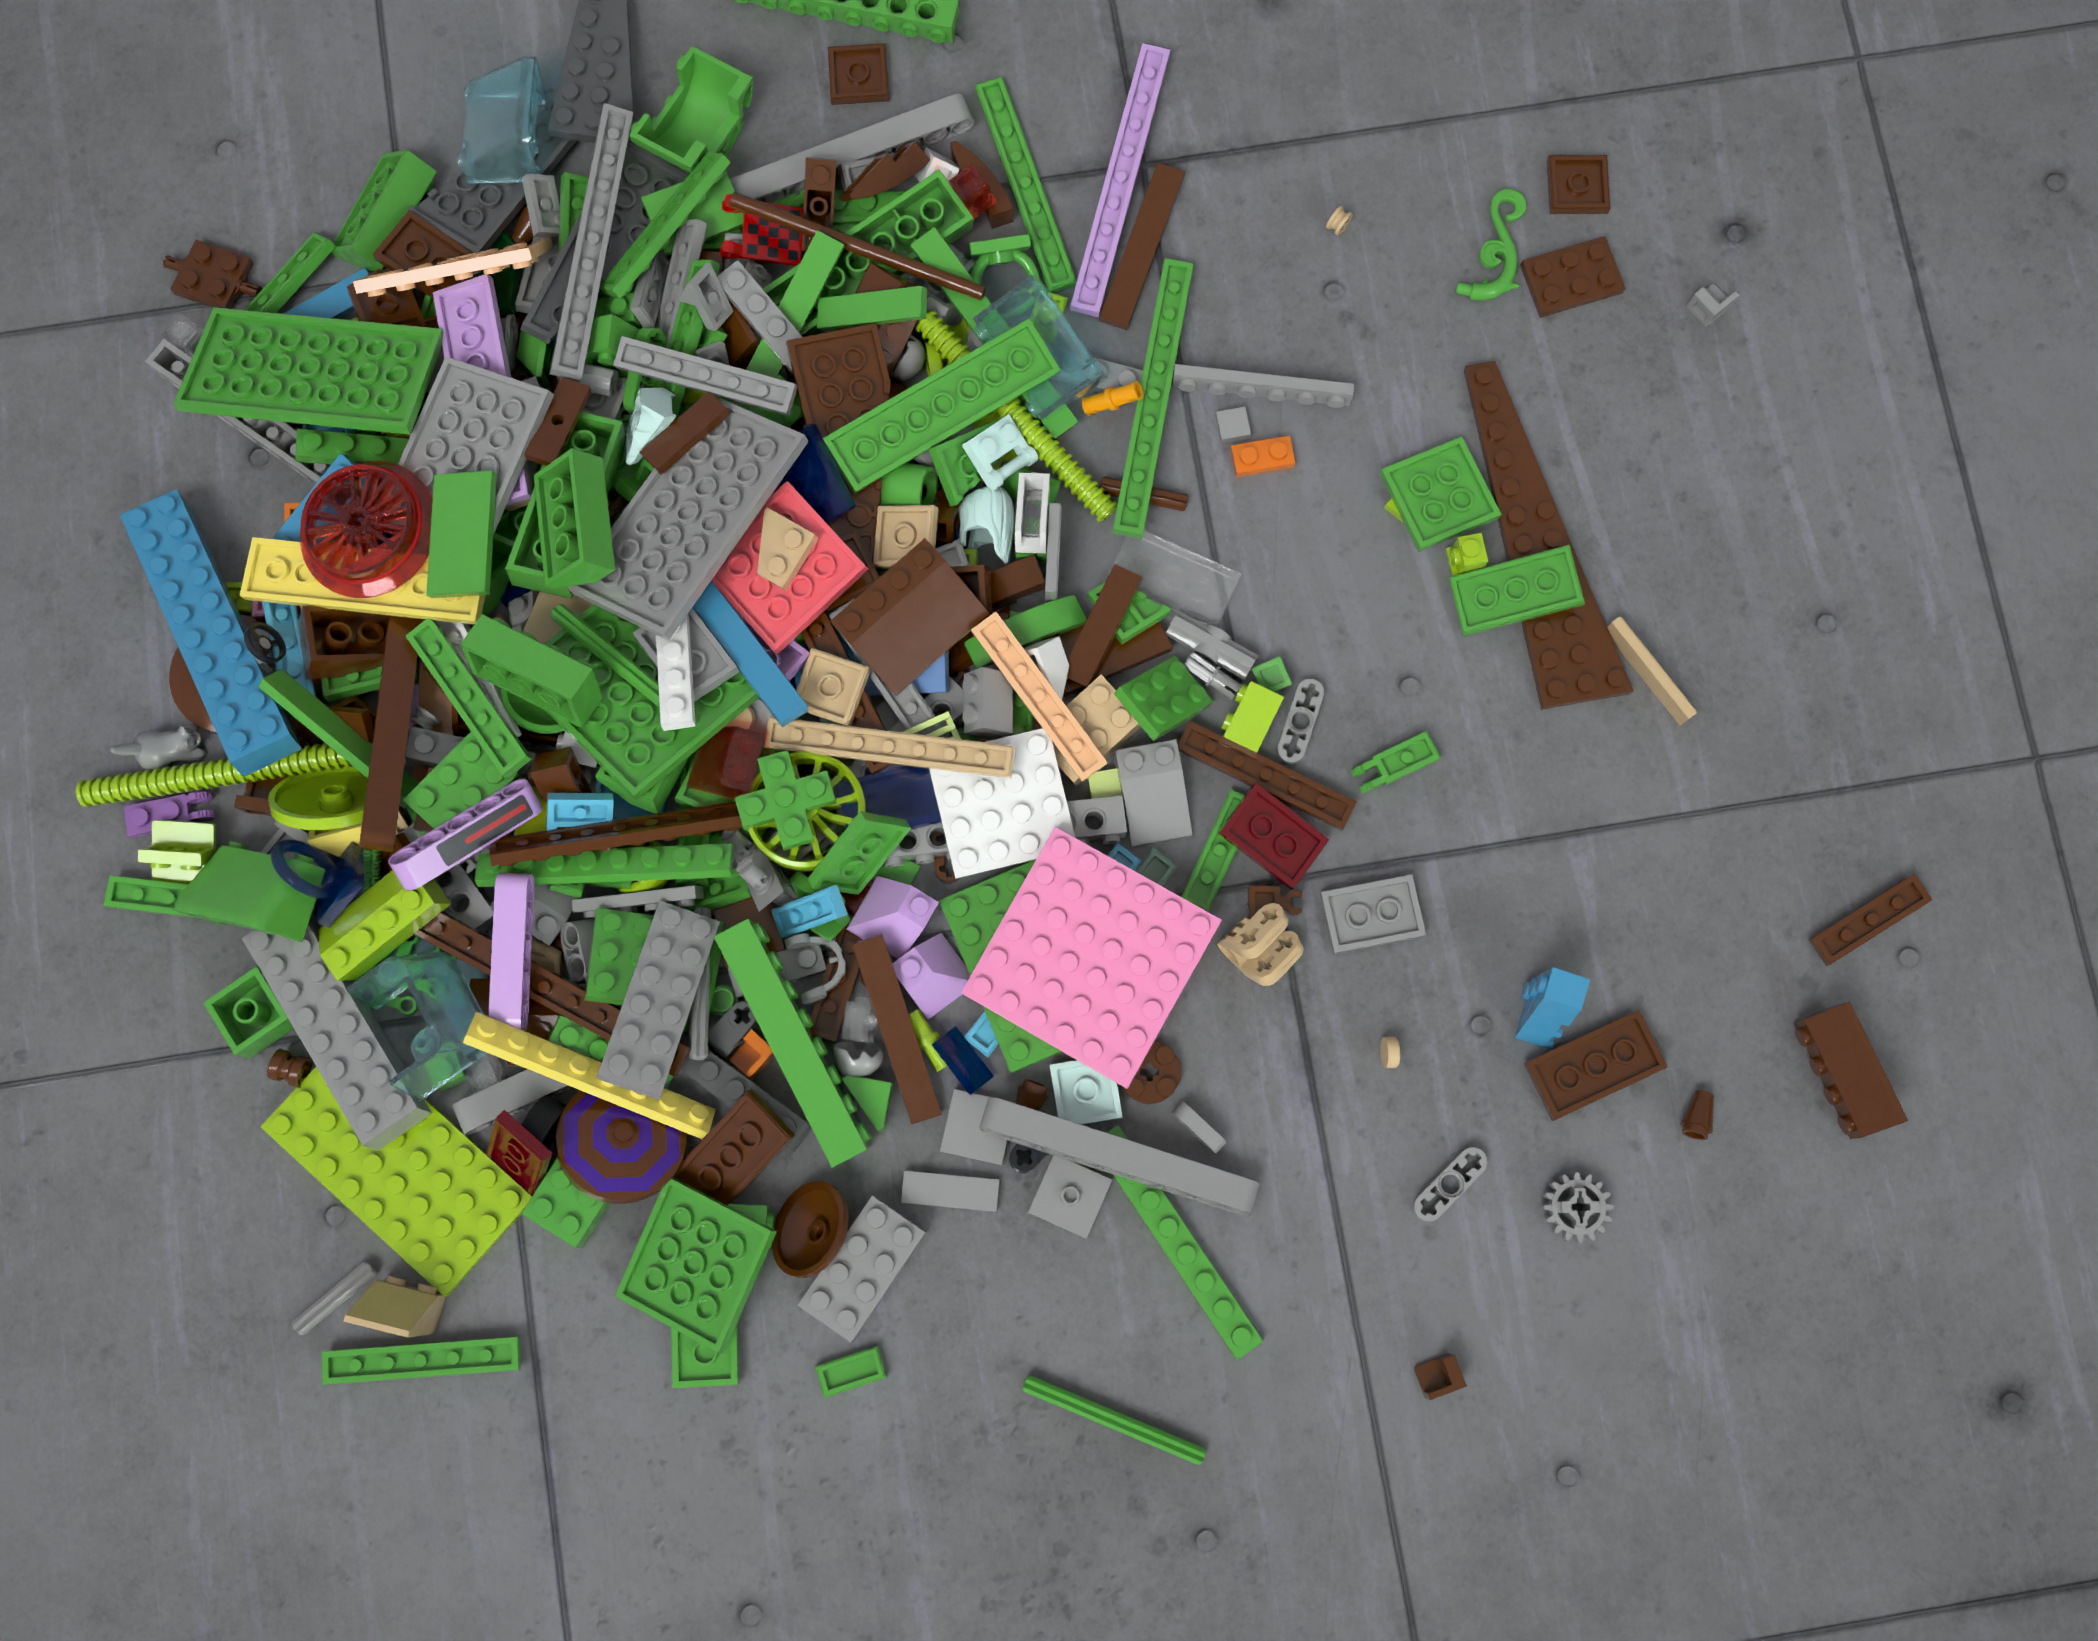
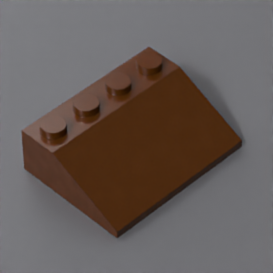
M924 538L830 622L894 695L897 696L990 613L944 558Z

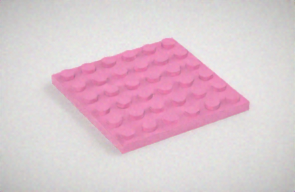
M1054 827L961 993L1128 1089L1222 920L1059 828Z

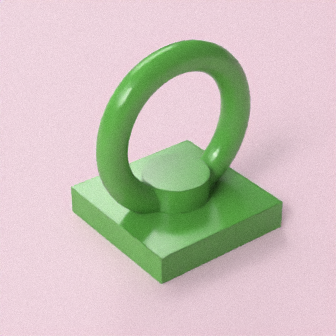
M1029 234L971 242L968 246L970 259L978 258L970 272V276L977 284L981 285L982 274L988 265H1000L1016 261L1027 274L1028 289L1024 298L1019 303L1010 307H999L992 304L1002 319H1012L1024 314L1032 307L1038 297L1040 277L1037 267L1032 259L1022 252L1028 251L1031 247Z

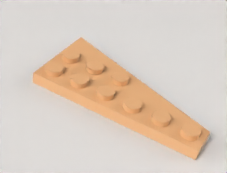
M551 236L541 238V240L527 246V243L522 242L504 247L502 250H498V248L448 258L445 261L438 262L437 265H433L430 262L408 268L407 271L398 269L362 277L353 281L356 294L367 292L368 297L387 293L385 288L396 286L397 291H404L415 288V282L425 281L426 286L443 283V277L454 275L455 280L473 277V274L481 273V270L484 271V275L503 271L502 269L510 267V264L513 265V269H519L538 262V256L553 249L554 245Z

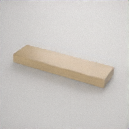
M1618 617L1611 622L1607 629L1613 643L1679 726L1697 714L1696 709L1622 617Z

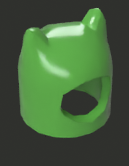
M906 463L884 476L879 506L935 505V494L938 491V476L935 468ZM925 483L927 487V494L924 500L922 501L923 484Z

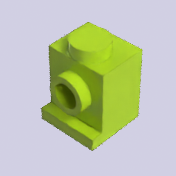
M1482 533L1457 537L1453 546L1445 549L1451 576L1484 568L1488 563Z

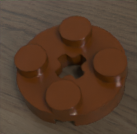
M1154 1041L1129 1088L1126 1089L1121 1086L1122 1089L1133 1100L1141 1104H1157L1164 1101L1174 1093L1180 1082L1181 1066L1179 1059L1174 1054L1172 1048L1161 1042ZM1147 1063L1152 1064L1154 1069H1158V1075L1153 1076V1081H1147L1146 1076L1140 1074V1070L1145 1069Z

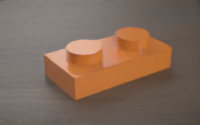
M1290 436L1231 445L1230 448L1236 477L1294 468L1296 464Z

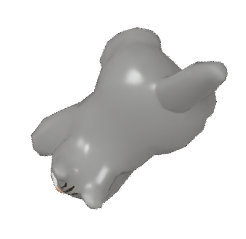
M195 724L181 725L179 729L166 732L144 731L134 737L133 743L120 744L110 748L112 754L120 756L134 755L136 761L142 766L143 772L145 770L153 771L157 768L169 767V763L175 761L198 762L206 756V752L203 749L197 748L201 739L199 727Z

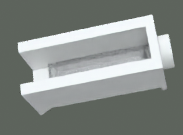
M1037 472L1019 473L1015 521V552L1046 554L1050 474Z

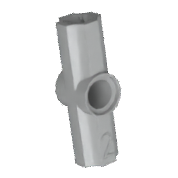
M1178 611L1166 631L1168 637L1193 650V652L1212 665L1218 664L1244 680L1249 675L1259 656L1232 641L1231 637L1222 629L1213 625L1205 626L1181 611Z

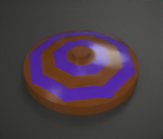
M580 1090L568 1102L560 1116L555 1146L562 1171L578 1190L602 1202L627 1204L655 1195L661 1191L671 1178H674L685 1154L687 1134Z

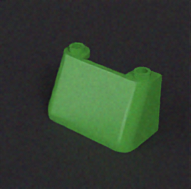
M230 841L228 846L221 845L177 897L173 909L174 911L225 926L226 924H231L303 942L325 869L313 865L314 859L304 855L295 854L294 859L250 851L248 850L249 846Z

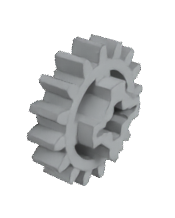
M1572 1172L1571 1180L1566 1174L1560 1175L1559 1180L1561 1184L1555 1181L1550 1182L1549 1186L1553 1192H1546L1542 1195L1545 1199L1549 1200L1547 1205L1541 1206V1210L1549 1211V1216L1544 1219V1222H1553L1555 1224L1551 1230L1553 1234L1563 1231L1562 1240L1569 1241L1572 1235H1574L1575 1243H1582L1584 1235L1589 1241L1595 1240L1594 1231L1598 1233L1606 1231L1601 1225L1602 1222L1612 1221V1218L1606 1215V1210L1614 1209V1205L1606 1204L1605 1199L1611 1196L1610 1192L1601 1193L1600 1189L1603 1183L1597 1181L1592 1184V1175L1586 1174L1582 1180L1579 1172ZM1569 1187L1567 1189V1196L1561 1202H1558L1561 1193ZM1586 1189L1594 1196L1596 1201H1592L1586 1195ZM1575 1203L1582 1204L1583 1210L1577 1212L1572 1210L1571 1206ZM1558 1213H1561L1568 1219L1569 1226L1561 1220ZM1593 1213H1596L1595 1219L1588 1226L1587 1220Z

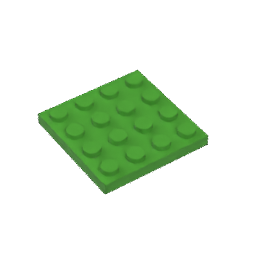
M671 1178L661 1189L615 1297L716 1353H724L777 1231L680 1180Z

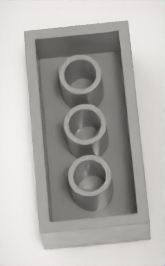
M871 1196L848 1230L842 1248L835 1259L818 1274L797 1306L850 1343L854 1342L927 1232L877 1197Z

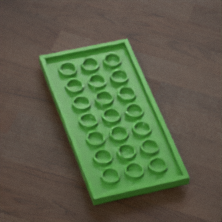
M213 307L173 404L181 412L411 435L442 348L444 332L439 328Z

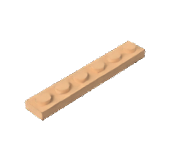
M993 613L971 629L973 635L1079 779L1083 782L1104 767L1108 762L998 613Z

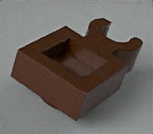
M1249 886L1248 918H1252L1259 909L1269 903L1279 904L1290 915H1299L1302 913V908L1292 907L1290 899L1301 898L1302 892L1292 890L1286 895H1280V886Z

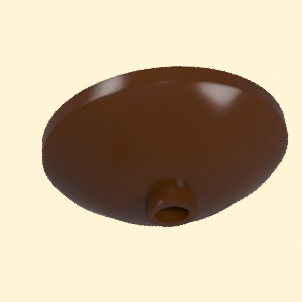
M822 1181L807 1183L795 1190L781 1207L775 1221L777 1233L772 1242V1251L778 1267L786 1274L797 1278L814 1276L824 1270L835 1259L842 1248L848 1229V1209L844 1196L835 1186Z

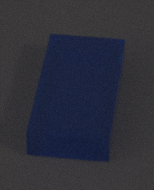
M956 1026L932 1044L933 1048L969 1095L973 1094L994 1077Z

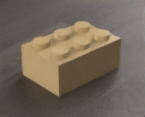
M1100 675L1066 707L1106 760L1142 727L1114 695L1116 690ZM1052 742L1058 767L1078 786L1082 781Z

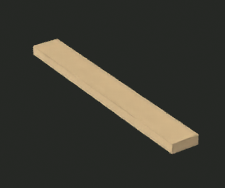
M769 716L764 748L774 750L806 751L831 757L1011 779L1016 750L1015 746L802 720H793L782 728L774 717Z

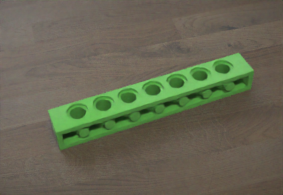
M734 0L740 4L752 3L761 5L770 10L777 8L790 11L796 15L807 14L817 16L825 21L837 20L846 22L851 26L862 25L872 27L880 32L892 31L902 33L906 37L912 38L917 36L927 38L936 43L947 42L953 44L960 16L959 0H847L845 2H839V0ZM868 5H876L872 8L866 7ZM897 10L904 11L902 13H894ZM924 16H931V18H929V19H924V18H922V17H924Z

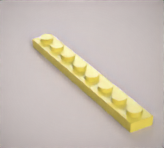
M475 1013L462 1042L700 1139H703L710 1131L716 1109L663 1088L661 1097L658 1100L598 1080L596 1077L601 1062L481 1013Z

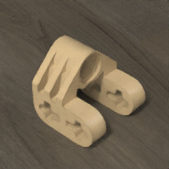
M1276 903L1264 905L1250 920L1245 917L1238 921L1217 943L1221 952L1245 976L1262 986H1270L1276 983L1301 957L1304 950L1303 944L1295 932L1284 931L1288 926V917L1283 908Z

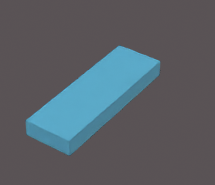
M837 885L771 909L781 939L848 915Z

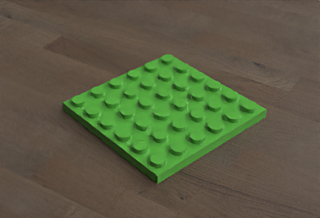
M594 604L578 616L658 682L657 667L633 635V632L641 627ZM560 630L544 643L546 646L554 645L558 647L566 656L574 660L580 658L588 662L593 667L603 698L583 728L548 711L546 712L635 800H638L759 698L739 672L694 702L696 726L663 731L660 722V708L566 630Z

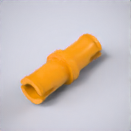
M1138 381L1117 388L1110 386L1105 388L1104 392L1083 397L1082 407L1088 416L1107 409L1114 411L1120 409L1123 404L1142 400L1143 389Z

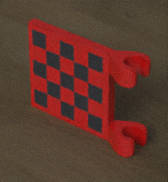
M732 194L725 196L722 201V210L726 213H743L742 244L730 240L724 241L720 247V256L722 258L748 259L789 266H797L801 263L802 233L730 207ZM763 202L803 217V208Z

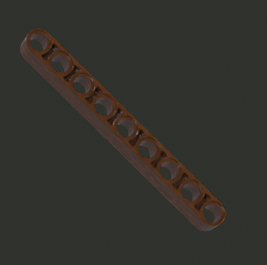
M390 615L388 618L359 848L385 852H393L418 657L417 652L406 638V635L422 623V619Z

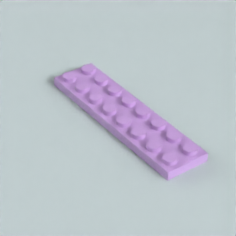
M489 274L481 275L433 292L439 329H442L444 332L442 338L444 359L446 356L511 378L493 278ZM527 460L524 463L506 507L531 498L532 487Z

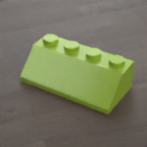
M392 870L318 930L320 956L337 981L357 980L452 903L435 879L417 889L405 890Z

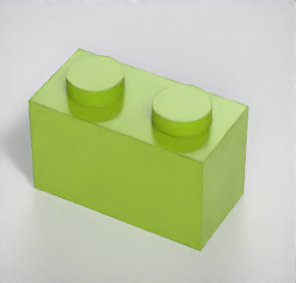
M1250 681L1248 686L1242 684L1235 698V701L1240 704L1235 714L1228 713L1221 727L1226 730L1223 737L1257 753L1284 697Z

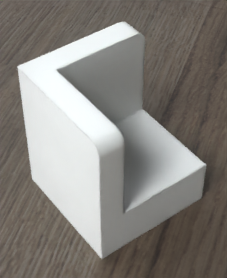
M926 147L924 153L929 157L930 161L914 176L921 182L940 169L952 186L960 168L950 158Z

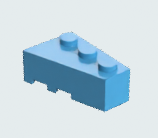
M1552 967L1533 977L1531 982L1526 981L1521 995V999H1524L1525 1002L1514 1038L1551 1050L1555 1037L1560 1038L1563 1034V1030L1559 1029L1562 1024L1569 1026L1581 1012L1590 979Z

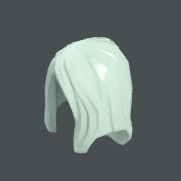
M989 487L978 488L964 497L960 503L958 510L960 518L959 544L966 546V533L971 530L968 549H977L981 545L994 544L996 555L1006 564L1010 559L1015 530V512L1012 499L1001 487L996 490Z

